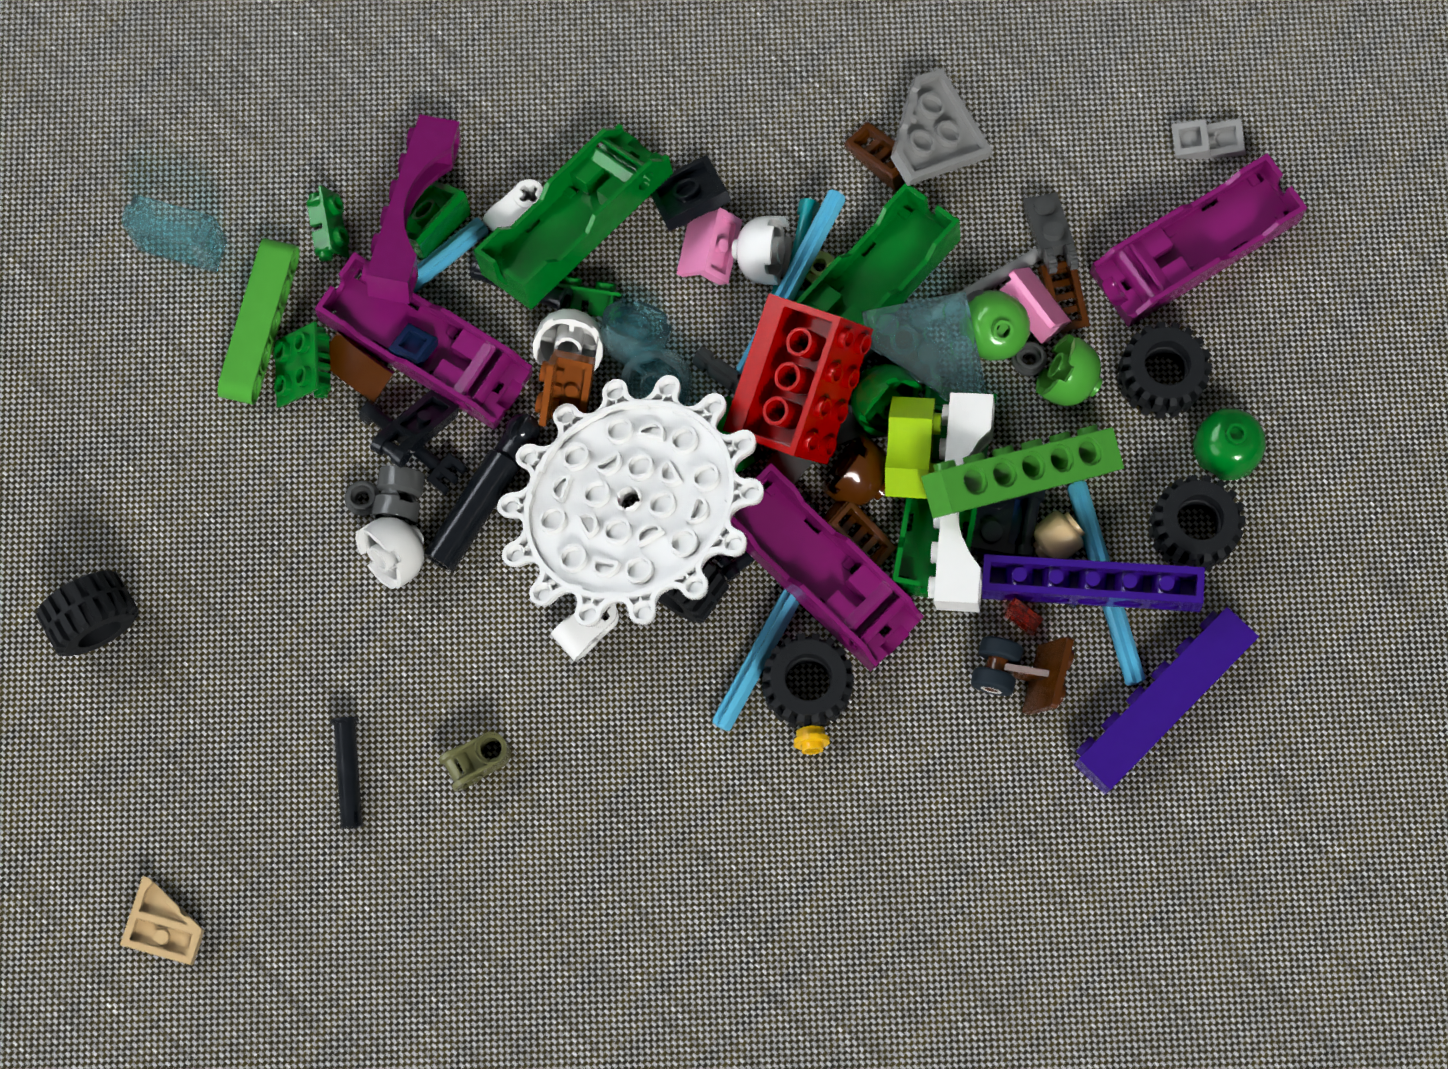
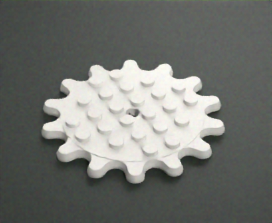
M666 375L661 377L656 382L650 395L642 399L631 397L627 384L623 380L613 379L603 387L602 403L594 412L582 413L570 403L562 404L556 408L553 413V420L558 427V436L550 445L538 446L530 443L520 447L516 453V462L520 467L529 472V483L521 491L503 495L498 501L497 509L503 517L520 519L523 523L521 535L505 546L502 552V559L510 567L519 568L534 563L538 565L540 574L529 592L530 599L534 604L549 606L564 594L571 593L577 598L575 619L584 627L596 626L605 611L617 603L626 604L629 616L635 623L648 625L656 617L657 600L664 592L671 589H679L687 598L701 599L708 591V581L702 571L706 561L718 554L738 557L745 552L747 538L743 532L731 525V519L739 509L760 503L763 499L764 487L759 480L742 478L736 473L738 464L755 451L757 441L755 435L749 430H740L733 434H722L718 431L717 425L724 416L727 406L726 400L721 394L711 393L696 405L684 406L679 402L681 384L675 376ZM631 494H637L639 501L624 509L622 506L624 499Z

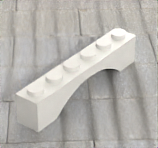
M950 392L949 404H943L942 426H947V438H940V460L949 461L954 459L956 466L964 464V457L981 453L993 440L995 417L993 394ZM959 512L935 518L934 528L939 529L938 542L932 541L931 563H937L936 577H929L928 598L934 599L936 610L980 612L982 572L980 566L970 554L961 535Z

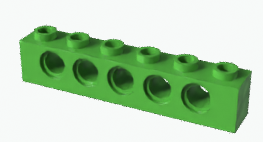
M1096 424L1076 430L1078 436L1071 437L1070 432L1067 431L1048 437L1050 443L1043 444L1042 439L1039 438L1021 443L1022 450L1014 452L1013 445L993 450V457L985 459L984 452L964 457V464L956 466L954 459L933 465L935 472L921 476L932 518H939L1124 469L1113 427L1099 431Z

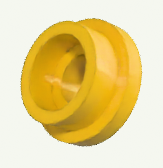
M822 726L799 728L796 731L797 737L793 740L794 747L802 750V753L806 755L821 753L823 748L830 744V738L825 734V728Z

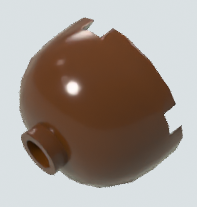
M863 434L859 436L862 442L858 445L852 441L831 467L829 473L835 474L831 484H828L826 481L823 483L822 491L840 503L848 501L861 506L867 504L873 498L879 500L885 494L886 453L876 442Z

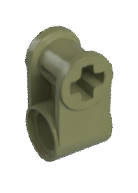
M487 732L465 744L448 750L438 758L440 765H445L454 782L452 789L454 792L472 786L483 777L504 767L511 758V748L501 735L496 732ZM492 742H499L502 747L500 755L495 759H486L484 755L486 746ZM458 762H459V764H460V766H461V768H462V770H463V772H464L463 774H462V772H461V770H460V768H459V766H458V764H457Z

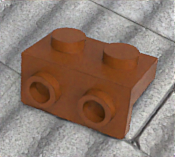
M554 349L549 361L542 362L539 381L544 382L543 392L539 391L535 404V412L540 413L539 426L546 427L549 419H553V413L556 408L562 404H573L580 412L588 413L596 358Z

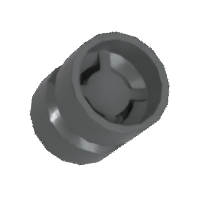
M396 465L380 467L376 487L381 491V494L374 497L372 518L376 520L381 517L391 516L401 519L409 525H416L420 510V503L416 501V498L423 494L425 474L412 468H400Z

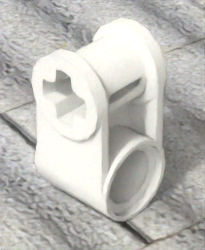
M522 180L505 197L490 207L483 217V223L492 232L497 227L511 226L536 202L531 200L525 201V199L529 197L532 200H538L543 187L536 180Z
M615 604L610 606L607 611L609 618L605 621L601 618L600 622L594 627L580 625L576 621L574 614H572L552 631L551 636L571 659L576 662L591 651L598 641L618 624L619 613Z

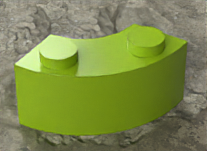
M892 396L885 463V497L927 499L921 476L935 472L933 465L938 463H932L934 434H941L942 413H935V398Z

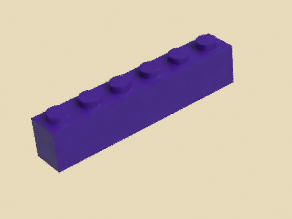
M1228 607L1220 614L1213 610L1199 625L1204 631L1195 640L1189 635L1174 650L1179 656L1171 664L1164 660L1150 675L1155 681L1146 690L1140 685L1125 700L1130 705L1122 715L1114 711L1101 725L1105 732L1096 741L1090 736L1076 750V753L1081 757L1074 765L1105 795L1258 639L1259 636Z

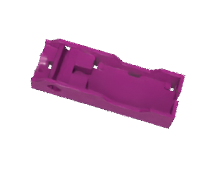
M1268 153L1243 167L1225 183L1190 204L1179 206L1115 245L1092 264L1089 273L1128 328L1300 222L1307 210V206L1292 186L1287 188L1285 193L1282 192L1279 182L1283 177V173ZM1214 202L1215 205L1211 206L1205 211H1202V209H1204L1205 207L1209 206ZM1123 282H1124V284L1127 286V288L1129 289L1128 291H1126L1125 288L1123 287V285H1122Z
M354 252L338 274L340 278L338 288L335 290V288L330 286L315 307L319 321L336 332L340 331L367 349L368 352L429 390L432 389L458 405L464 412L495 430L532 376V366L512 349L446 308L432 304L414 292L410 304L419 308L418 311L406 303L369 297L367 282L362 281V275L359 280L357 279L360 273H362L364 262L367 259ZM408 323L438 338L439 345L421 368L387 351ZM500 384L501 386H503V388L497 394L494 391Z
M770 463L755 478L763 486L766 483L769 485L766 491L764 490L763 499L757 505L739 509L732 517L731 525L743 532L747 538L745 551L786 591L791 593L820 624L871 672L908 637L909 632L924 616L918 611L913 600L848 537L836 532L804 501L797 487ZM806 520L819 534H817V533H816L809 525H807L804 521ZM852 567L857 570L853 575L849 572ZM884 627L890 631L885 637L879 633Z

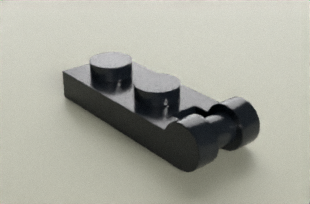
M431 389L374 437L370 449L379 455L385 454L389 456L393 464L402 468L416 451L458 417L459 406ZM395 440H397V441H399L401 444H400V445H397V444H395V443H393V442H394Z

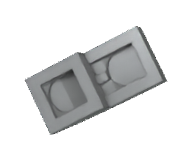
M1241 118L1207 124L1206 119L1171 124L1176 159H1217L1246 155Z

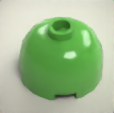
M987 290L964 305L959 317V334L965 346L972 354L987 361H1003L1015 356L1025 346L1030 335V318L1026 308L1016 297L1003 291Z
M1071 334L1066 335L1051 350L1056 356L1049 369L1044 368L1039 373L1035 391L1050 403L1059 406H1075L1086 400L1088 396H1095L1102 385V378H1100L1101 360L1095 349L1085 340L1074 337Z

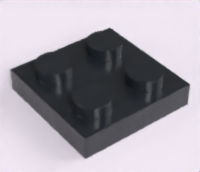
M707 155L672 171L673 174L650 194L669 232L678 227L685 226L690 221L708 212L715 211L722 205L732 201Z

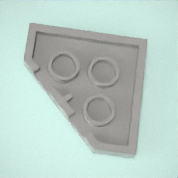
M943 68L916 76L909 87L891 154V159L907 186L988 159L993 150Z

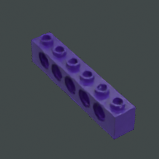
M984 554L982 599L1015 601L1017 599L1025 602L1201 612L1204 603L1205 567Z

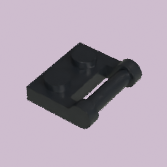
M1046 490L978 507L970 550L994 555L1035 557L1036 548L1033 546L1034 531L1037 524L1039 506L1041 502H1044ZM1015 499L1026 501L1019 544L1008 543Z

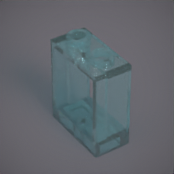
M134 194L131 205L127 204L122 214L123 227L139 251L217 273L228 241L214 216Z

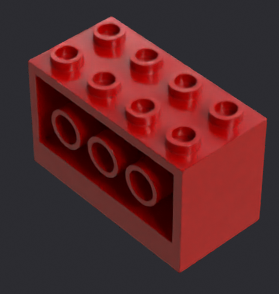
M769 293L723 431L733 434L740 430H749L755 435L756 443L795 457L827 465L829 458L835 452L837 445L836 437L841 423L847 417L848 402L852 390L859 382V370L864 355L868 353L871 347L873 329Z

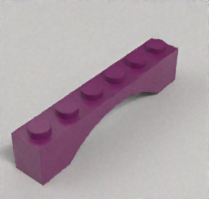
M419 114L416 126L409 128L407 135L408 150L407 153H401L398 162V173L400 174L398 180L393 179L389 190L390 203L389 206H383L380 217V226L382 227L380 233H374L371 243L372 257L371 260H365L362 269V281L367 282L369 297L410 304L418 279L417 254L412 248L406 233L408 218L415 202L425 189L438 178L453 170L461 145L460 121Z

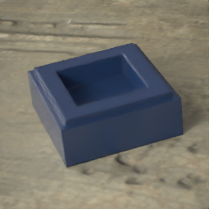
M408 323L388 349L393 355L406 359L421 368L439 344L438 338Z

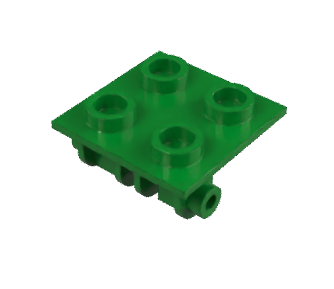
M315 321L275 341L273 350L276 368L274 391L276 393L277 408H281L313 392L315 398H327L328 392L331 391L330 373H326L331 370V365L323 363L330 361V335L326 333V328L317 327V322Z

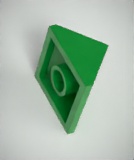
M435 181L425 189L415 202L408 218L406 233L412 248L420 259L424 260L439 248L471 214L467 196L462 190Z

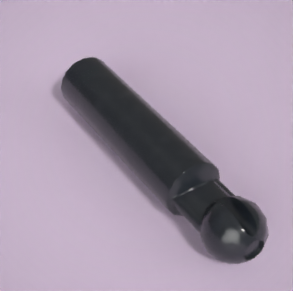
M520 413L514 415L507 422L506 431L494 450L488 451L424 551V556L440 568L454 573L498 501L519 470L516 462L517 451L523 445L534 444L538 440L540 426L535 417L527 413Z

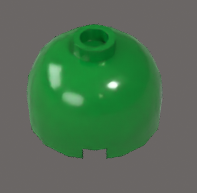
M882 364L871 367L860 374L859 382L852 390L850 396L852 413L869 434L879 436L887 434L883 429L888 428L892 396L920 398L918 392L919 390L922 391V387L914 377L900 366Z
M1223 408L1210 414L1199 425L1193 439L1194 455L1199 466L1205 471L1208 470L1210 473L1217 475L1216 478L1221 480H1238L1248 476L1260 464L1266 450V435L1261 423L1251 413L1238 408Z

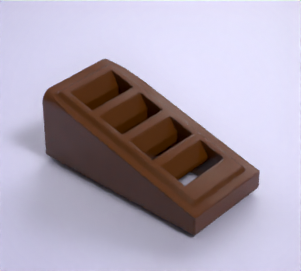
M867 121L844 142V147L895 192L905 184L892 159L886 165L884 164L892 154L895 140ZM872 137L874 140L863 149L861 146ZM882 146L883 149L873 156L872 154Z
M1066 260L1058 262L1057 273L1053 274L1047 272L1045 265L1037 267L1039 280L1056 302L1068 299L1074 300L1075 305L1061 309L1065 314L1077 312L1079 318L1071 320L1059 333L1089 327L1090 323L1078 270H1070ZM1066 273L1067 279L1052 282L1051 275ZM1069 285L1071 292L1055 295V288Z
M836 501L822 517L836 532L848 537L866 555L874 544L878 542L881 546L869 558L879 568L897 548L857 504L848 501L843 503ZM844 515H848L847 518L839 525L838 522L844 517ZM855 523L858 524L857 529L849 536L847 534L848 530ZM867 532L870 536L861 546H859L857 544L858 541Z

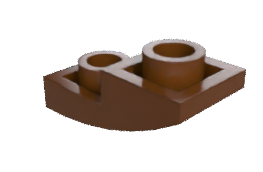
M340 331L336 332L329 343L330 361L323 362L330 364L331 372L373 402L377 400L395 373L367 354V349Z

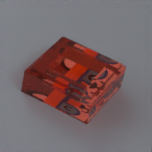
M1015 597L1004 613L1007 619L1030 636L1034 635L1044 620Z

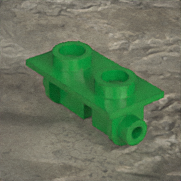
M320 185L318 186L319 192L311 193L309 200L306 202L310 226L317 227L322 225L321 229L312 232L314 253L323 262L332 260L335 253L348 259L350 258L348 249L350 239L344 226L342 214L344 212L343 201L339 194Z
M566 276L556 285V287L561 289L569 287L573 290V300L569 309L582 311L584 300L589 301L587 312L589 315L612 319L613 315L619 316L621 302H615L616 296L624 295V291L616 290L615 283L596 281L594 287L581 285L582 278Z

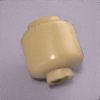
M1053 511L1036 524L1034 539L1036 541L1033 543V546L1036 548V553L1040 558L1068 559L1083 547L1082 536L1085 532L1068 511L1065 514Z

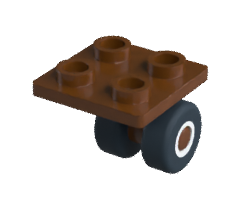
M995 636L983 637L978 652L981 657L987 659L986 667L974 669L971 685L975 689L988 694L1010 696L1013 694L1016 683L1015 678L1029 682L1022 713L1032 715L1057 709L1066 694L1064 681L1066 672L1070 669L1074 660L1075 653L1072 650L1074 639L1064 637L1040 644L1037 647L1032 668L1018 665L1022 659L1023 647L1017 642Z

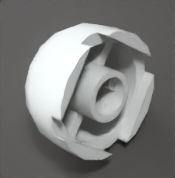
M784 216L756 217L747 222L740 231L738 239L733 241V259L737 260L739 268L746 278L755 283L780 285L782 281L780 279L781 275H785L788 270L792 252V237H785L783 227H789V223Z
M561 309L550 313L540 322L534 336L533 356L536 362L538 360L539 364L542 365L543 361H549L554 349L596 358L595 371L603 357V335L598 323L587 313L576 309Z
M391 516L381 517L356 532L355 540L360 554L363 555L367 552L372 560L367 565L368 568L388 588L394 589L397 587L399 589L411 581L421 570L424 562V548L422 545L424 538L415 525H409L405 521Z

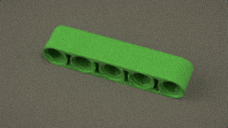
M267 238L262 239L219 378L218 397L251 405L257 402L298 266L300 255L298 245Z

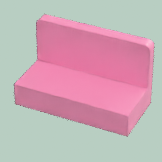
M720 207L715 211L708 212L690 221L687 224L677 275L681 277L701 275L718 285L729 284L734 261L732 244L735 239H738L743 220Z
M1030 267L1014 269L1009 273L1011 280L1000 291L1016 297L1023 304L1030 318V331L1040 344L1047 343L1067 326L1071 320Z

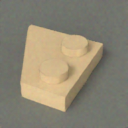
M143 876L120 945L194 966L205 930L152 879Z

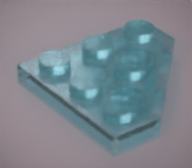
M966 291L862 312L864 326L873 329L870 348L903 368L921 384L924 383L939 393L938 396L948 403L950 401V392L987 394Z

